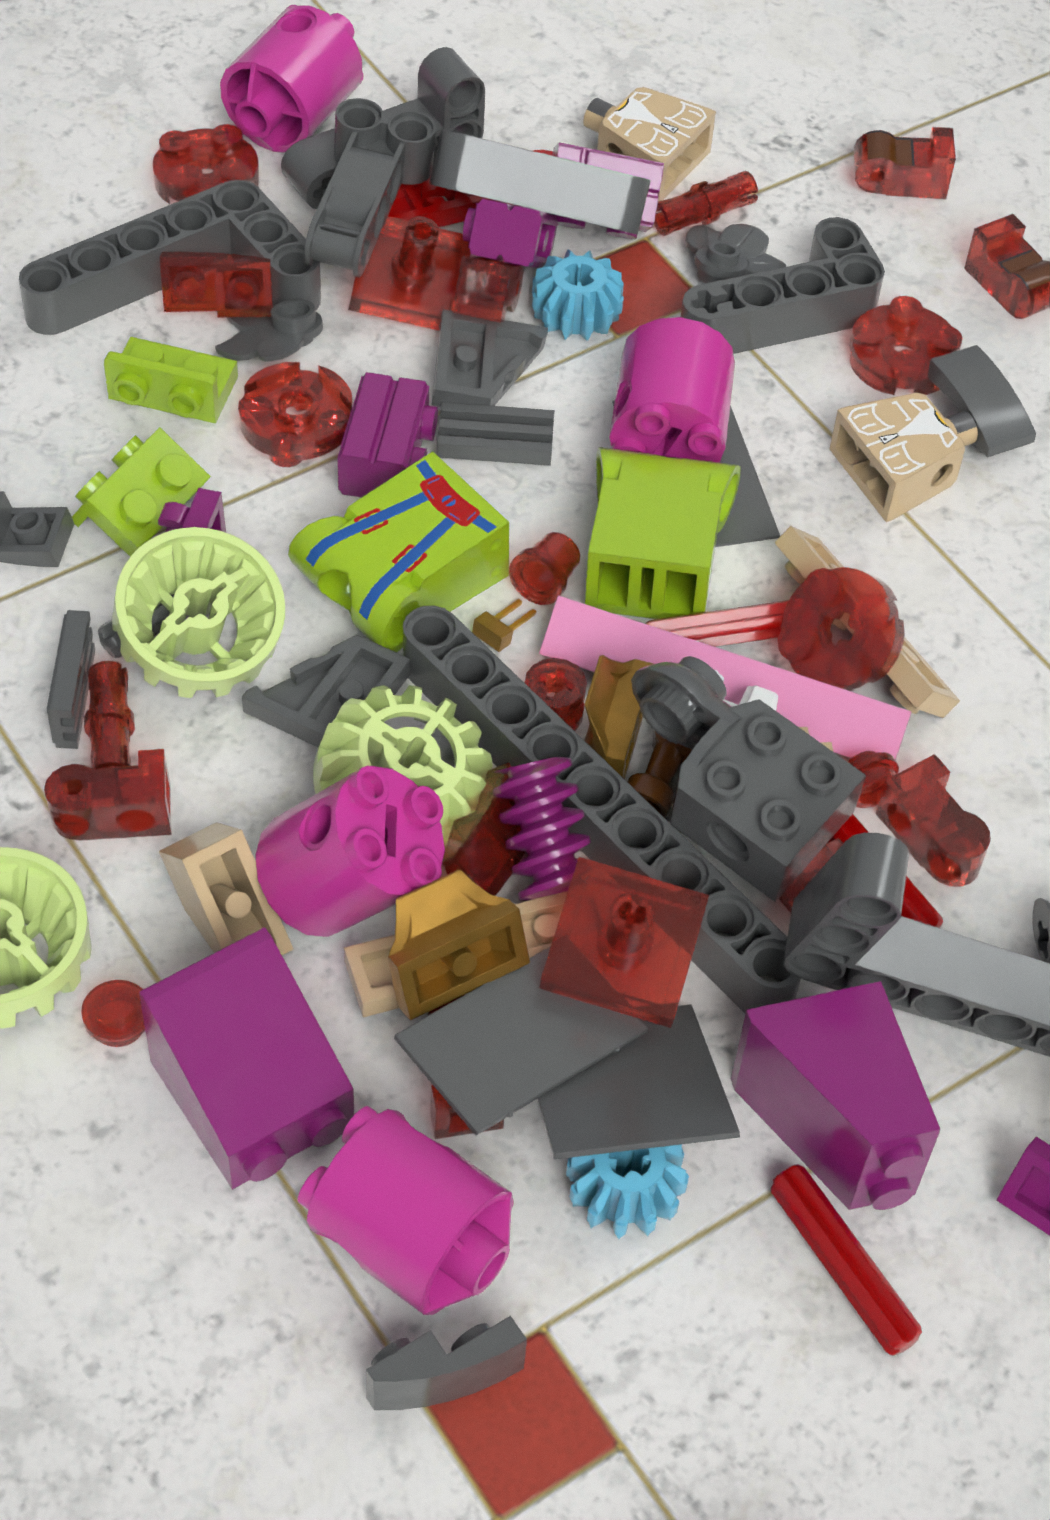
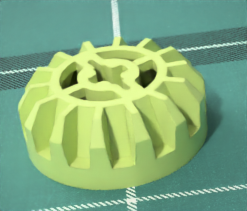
M191 527L175 529L160 534L144 543L131 555L124 565L118 579L114 597L112 628L120 637V652L127 663L136 662L144 669V680L155 687L161 680L177 686L178 696L192 698L197 690H212L215 697L229 694L233 685L241 681L251 683L259 676L267 660L272 658L285 620L284 593L280 581L269 562L255 548L240 538L209 528ZM162 603L170 611V614L162 621L160 633L154 638L152 616L158 605ZM232 613L236 623L237 637L232 649L227 652L218 642L226 617ZM208 651L218 659V661L205 665H189L175 660L182 652L196 655L204 654Z
M384 685L372 688L365 700L350 698L341 706L333 722L328 724L318 747L313 765L315 793H319L365 766L394 769L414 781L418 787L427 786L433 789L439 796L443 804V816L440 823L442 825L445 851L453 847L471 829L491 789L487 784V779L493 767L492 757L489 752L478 747L482 733L480 728L474 721L461 724L454 717L457 704L446 697L439 706L421 700L422 688L409 685L401 696L393 695L391 689ZM395 717H413L414 720L426 725L423 730L417 727L406 726L395 730L384 723V721ZM436 729L449 741L455 760L454 767L441 760L440 748L436 740L431 736Z
M0 847V986L15 984L19 988L11 990L10 993L0 994V1028L3 1029L15 1027L16 1013L32 1007L41 1017L54 1010V995L58 991L63 993L73 992L81 981L80 965L90 959L92 947L85 901L80 888L71 875L59 864L43 855L9 847ZM39 933L44 937L48 945L49 952L46 964L37 955L35 942L32 941Z

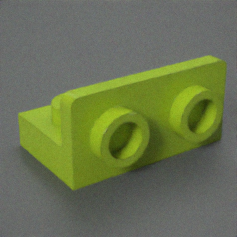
M135 337L129 338L122 353L109 351L104 359L108 399L215 424L238 379V366L235 360Z

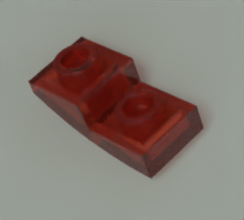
M209 252L161 253L160 269L164 312L217 311V318L271 317V309L273 308L271 259Z
M509 762L487 771L484 780L486 785L481 790L476 810L471 814L454 820L442 861L447 875L456 870H462L475 884L494 896L498 894L512 875L511 867L520 862L525 851L506 849L505 841L521 831V828L518 825L500 823L498 817L515 805L514 800L493 796V789L509 779L508 774L493 772L512 767Z

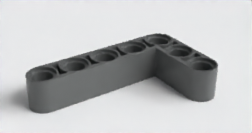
M231 180L32 261L20 271L19 285L25 321L28 327L39 334L55 335L231 260L272 305L290 299H304L312 302L316 311L321 305L320 262L315 261L312 266L305 264L304 249L306 238L258 186L245 180Z
M881 833L853 835L844 842L794 899L783 962L785 969L793 976L834 990L881 981L892 1008L1050 1057V963L902 917L901 912L909 850L901 840Z

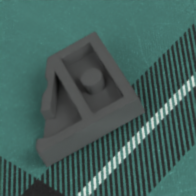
M443 309L439 325L432 405L441 406V402L495 406L543 350L548 327Z
M355 635L331 647V650L326 655L318 658H309L290 668V678L262 692L256 685L246 690L242 696L243 712L319 747L328 724L333 722L341 706L350 698L365 700L372 688L384 685L390 688L393 695H395L410 675V659L366 638Z

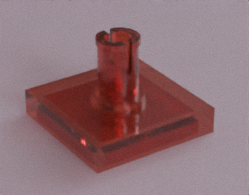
M388 216L364 273L360 278H354L348 310L439 330L443 309L455 312L462 311L471 257L470 248H468L469 242L463 241L462 233L438 228V225L433 220L426 217L418 216L406 221Z
M578 857L539 988L671 1028L709 895Z

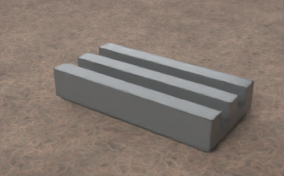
M441 402L437 455L440 458L551 466L555 410Z
M67 610V614H64L46 708L52 741L55 743L56 748L78 749L95 656V644L92 642L93 631L92 627H89L91 620L89 611Z

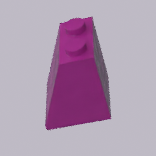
M265 927L139 992L150 1061L232 1190L249 1180L254 1182L265 1180L276 1174L285 1165L287 1159L312 1145L314 1147L326 1146L342 1136L346 1125L354 1116V1088L277 945Z
M881 981L747 1009L730 1078L734 1091L848 1210L872 1205L876 1210H886L907 1202L917 1192L941 1129Z

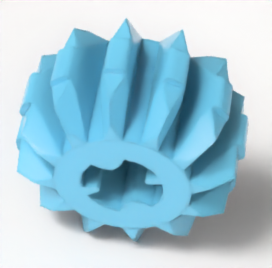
M567 249L563 259L556 256H548L546 264L542 268L536 269V276L533 278L532 308L534 310V317L542 320L544 327H548V332L561 330L565 340L572 334H580L588 341L593 331L600 334H608L610 325H612V322L619 321V315L623 310L624 283L622 281V273L612 269L610 258L593 259L591 250L583 256H576Z
M682 1144L568 1158L566 1176L569 1177L570 1181L574 1182L570 1187L569 1195L573 1207H589L587 1221L591 1228L601 1224L606 1219L613 1221V1230L618 1240L626 1234L628 1223H635L645 1235L649 1236L655 1230L657 1217L671 1221L678 1211L679 1200L677 1197L686 1192L689 1175L686 1173L687 1170L681 1168L684 1159Z

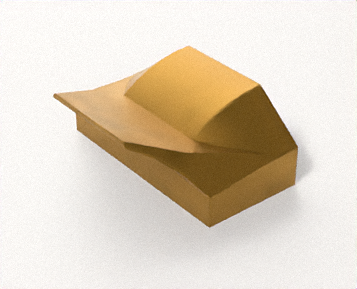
M601 655L599 656L584 704L589 720V727L584 741L625 779L643 720L641 708L632 691L631 679L637 670L653 663L638 659L622 663Z
M456 870L396 898L395 941L388 955L397 1005L410 1021L475 990L485 983L494 981L530 963L520 909L510 899L494 896L475 884L462 870Z

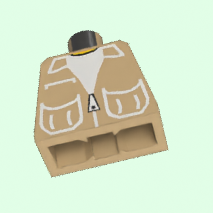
M646 87L636 88L617 107L600 98L593 99L586 109L583 124L585 127L599 133L597 150L664 163L662 182L658 194L659 205L711 152L716 111Z
M917 392L838 409L829 450L885 522H889L943 492L955 483L965 452V446L976 442L978 431L973 417L968 412L961 411L944 418L926 395Z

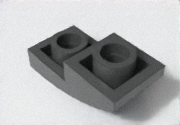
M978 345L930 359L928 378L959 408L958 412L966 411L973 417L978 431L977 440L973 444L987 458L1035 442V429L1020 399L999 368Z
M0 491V562L36 567H59L74 527V522L68 508H12L5 492Z
M510 1315L491 1328L487 1323L472 1327L453 1343L451 1347L452 1352L446 1354L431 1330L412 1342L408 1338L398 1339L384 1347L373 1358L371 1367L366 1369V1399L374 1410H404L432 1406L474 1394L524 1369L527 1338Z

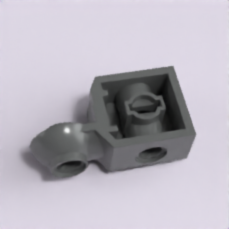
M688 656L683 657L679 663L661 662L637 670L631 679L632 691L646 722L664 739L692 749L687 759L681 764L673 802L671 825L776 902L854 813L866 775L760 699L733 707L723 701L727 695L723 680L713 668L698 658Z

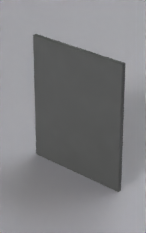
M692 1004L633 1011L648 1027V1031L620 1048L619 1052L610 1054L538 1098L554 1159L740 1138L738 1125Z

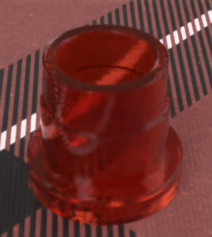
M558 532L548 533L532 548L523 549L515 556L509 566L510 580L518 593L528 601L538 605H550L556 602L558 595L561 596L565 592L568 578L580 563V551L574 541L568 536Z

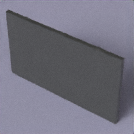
M564 938L531 957L529 964L494 981L483 984L395 1034L394 1039L475 1136L506 1117H512L516 1111L610 1054L619 1052L620 1048L648 1031V1027L571 942Z

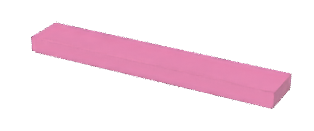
M559 595L539 652L541 655L595 672L599 656L601 655L622 663L638 659L653 664L661 662L679 663L683 657L688 656L698 658L714 670H717L724 677L727 692L725 700L739 705L748 686L757 685L773 691L779 696L776 711L796 726L807 727L810 736L817 741L832 742L833 752L889 771L893 769L912 714L911 711Z

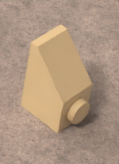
M216 822L159 851L184 910L214 953L264 927L272 936L281 955L293 950L280 916L268 904L258 882L256 861L241 829Z

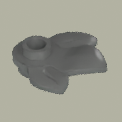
M702 224L691 227L686 234L685 245L695 254L694 263L698 268L697 277L705 284L786 267L783 261L765 253L768 248L769 237L755 226L732 224L726 227L723 232H720Z
M290 299L276 305H256L226 312L227 319L240 332L231 339L216 345L215 349L219 355L235 361L250 360L257 356L264 362L281 360L294 354L301 347L310 344L322 332V317L315 311L314 304L304 299Z

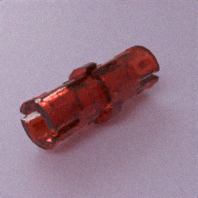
M746 170L718 182L708 184L707 181L696 183L691 186L690 191L682 195L658 201L656 212L660 210L661 212L656 213L654 225L661 235L666 236L692 224L702 222V224L707 225L716 222L720 215L728 211L756 203L758 196L752 193L758 192L757 183L753 175Z
M101 661L95 663L88 670L90 704L89 710L84 715V729L91 740L90 768L94 770L117 768L121 785L130 780L132 776L129 742L130 736L135 731L134 713L128 706V669L126 667L122 668V664L119 662Z

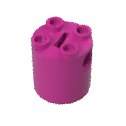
M290 5L226 68L220 81L221 99L228 116L241 133L263 148L273 152H286L293 144L311 137L336 111L339 104L344 102L363 81L362 57L353 39L355 31L351 22L339 13L330 15L309 5Z
M677 317L659 318L639 326L627 337L621 356L609 436L612 449L720 463L726 448L735 369L733 349L720 332L703 322Z
M376 766L360 768L275 817L260 835L255 859L258 882L268 904L289 926L306 935L329 937L396 905V898L441 878V866L445 852L442 825L440 823L443 816V804L433 789L427 786L418 787L414 781L394 769Z
M369 1106L361 1108L346 1125L342 1134L344 1146L335 1155L328 1168L325 1166L317 1168L306 1179L298 1194V1203L308 1210L307 1223L310 1230L317 1235L324 1236L338 1243L358 1262L364 1271L423 1315H434L447 1306L479 1295L497 1277L510 1252L511 1211L514 1204L512 1192L451 1148L415 1130L399 1111L387 1109L378 1113Z

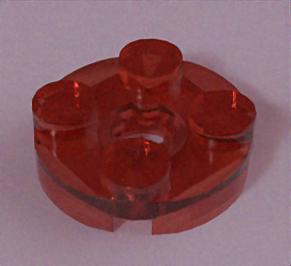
M223 124L214 129L203 128L185 132L177 130L166 132L160 137L159 150L153 158L155 188L158 195L168 204H170L169 197L175 201H180L231 180H245L259 186L260 177L257 153L253 146L243 139L241 129L234 125ZM202 169H212L213 172L203 173Z
M898 296L891 301L890 305L875 307L857 319L853 326L849 344L851 350L849 361L854 373L865 384L882 393L895 395L897 387L914 389V393L918 392L929 395L940 390L928 378L930 359L960 350L963 338L958 329L952 327L940 315L923 308L921 302L916 298ZM897 346H903L910 348L912 350L904 349L898 352L894 348Z
M283 362L268 366L251 376L244 386V396L239 400L238 406L241 432L254 448L268 454L270 460L275 465L294 467L300 464L302 460L320 457L342 444L353 407L352 393L347 383L337 373L319 365L318 373L300 370V362ZM294 407L297 411H308L299 415H291L286 413V408Z
M848 567L816 569L795 590L786 605L782 617L781 632L777 640L778 649L781 655L789 660L797 674L847 691H854L852 689L860 688L866 683H875L891 670L900 655L904 643V620L899 619L898 608L894 602L897 599L892 589L881 579L858 569ZM845 613H848L850 617L847 625L855 630L853 637L850 641L840 639L835 646L832 642L831 625L835 619L840 620Z

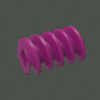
M558 756L493 772L508 774L509 779L493 789V796L514 800L515 803L514 806L498 816L499 821L504 824L518 825L521 828V831L505 841L506 849L526 851L527 857L511 867L512 875L533 878L532 884L517 893L518 900L520 901L541 898L588 886L587 884H581V879L597 869L595 861L575 858L574 855L591 843L590 836L570 833L568 829L585 817L584 811L577 808L563 807L562 804L563 801L579 791L578 786L575 783L560 782L556 779L557 775L572 766L571 758Z

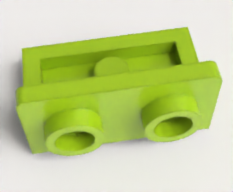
M159 427L144 443L135 435L111 459L119 468L108 479L99 471L75 495L83 505L75 512L72 519L74 524L79 527L89 517L131 557L140 546L152 539L163 527L158 525V519L165 503L177 502L184 505L211 476Z

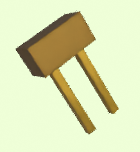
M517 599L495 616L485 611L475 618L472 633L500 652L511 644L513 631L535 616L537 611L532 609L510 626H507L500 620L522 605V601Z

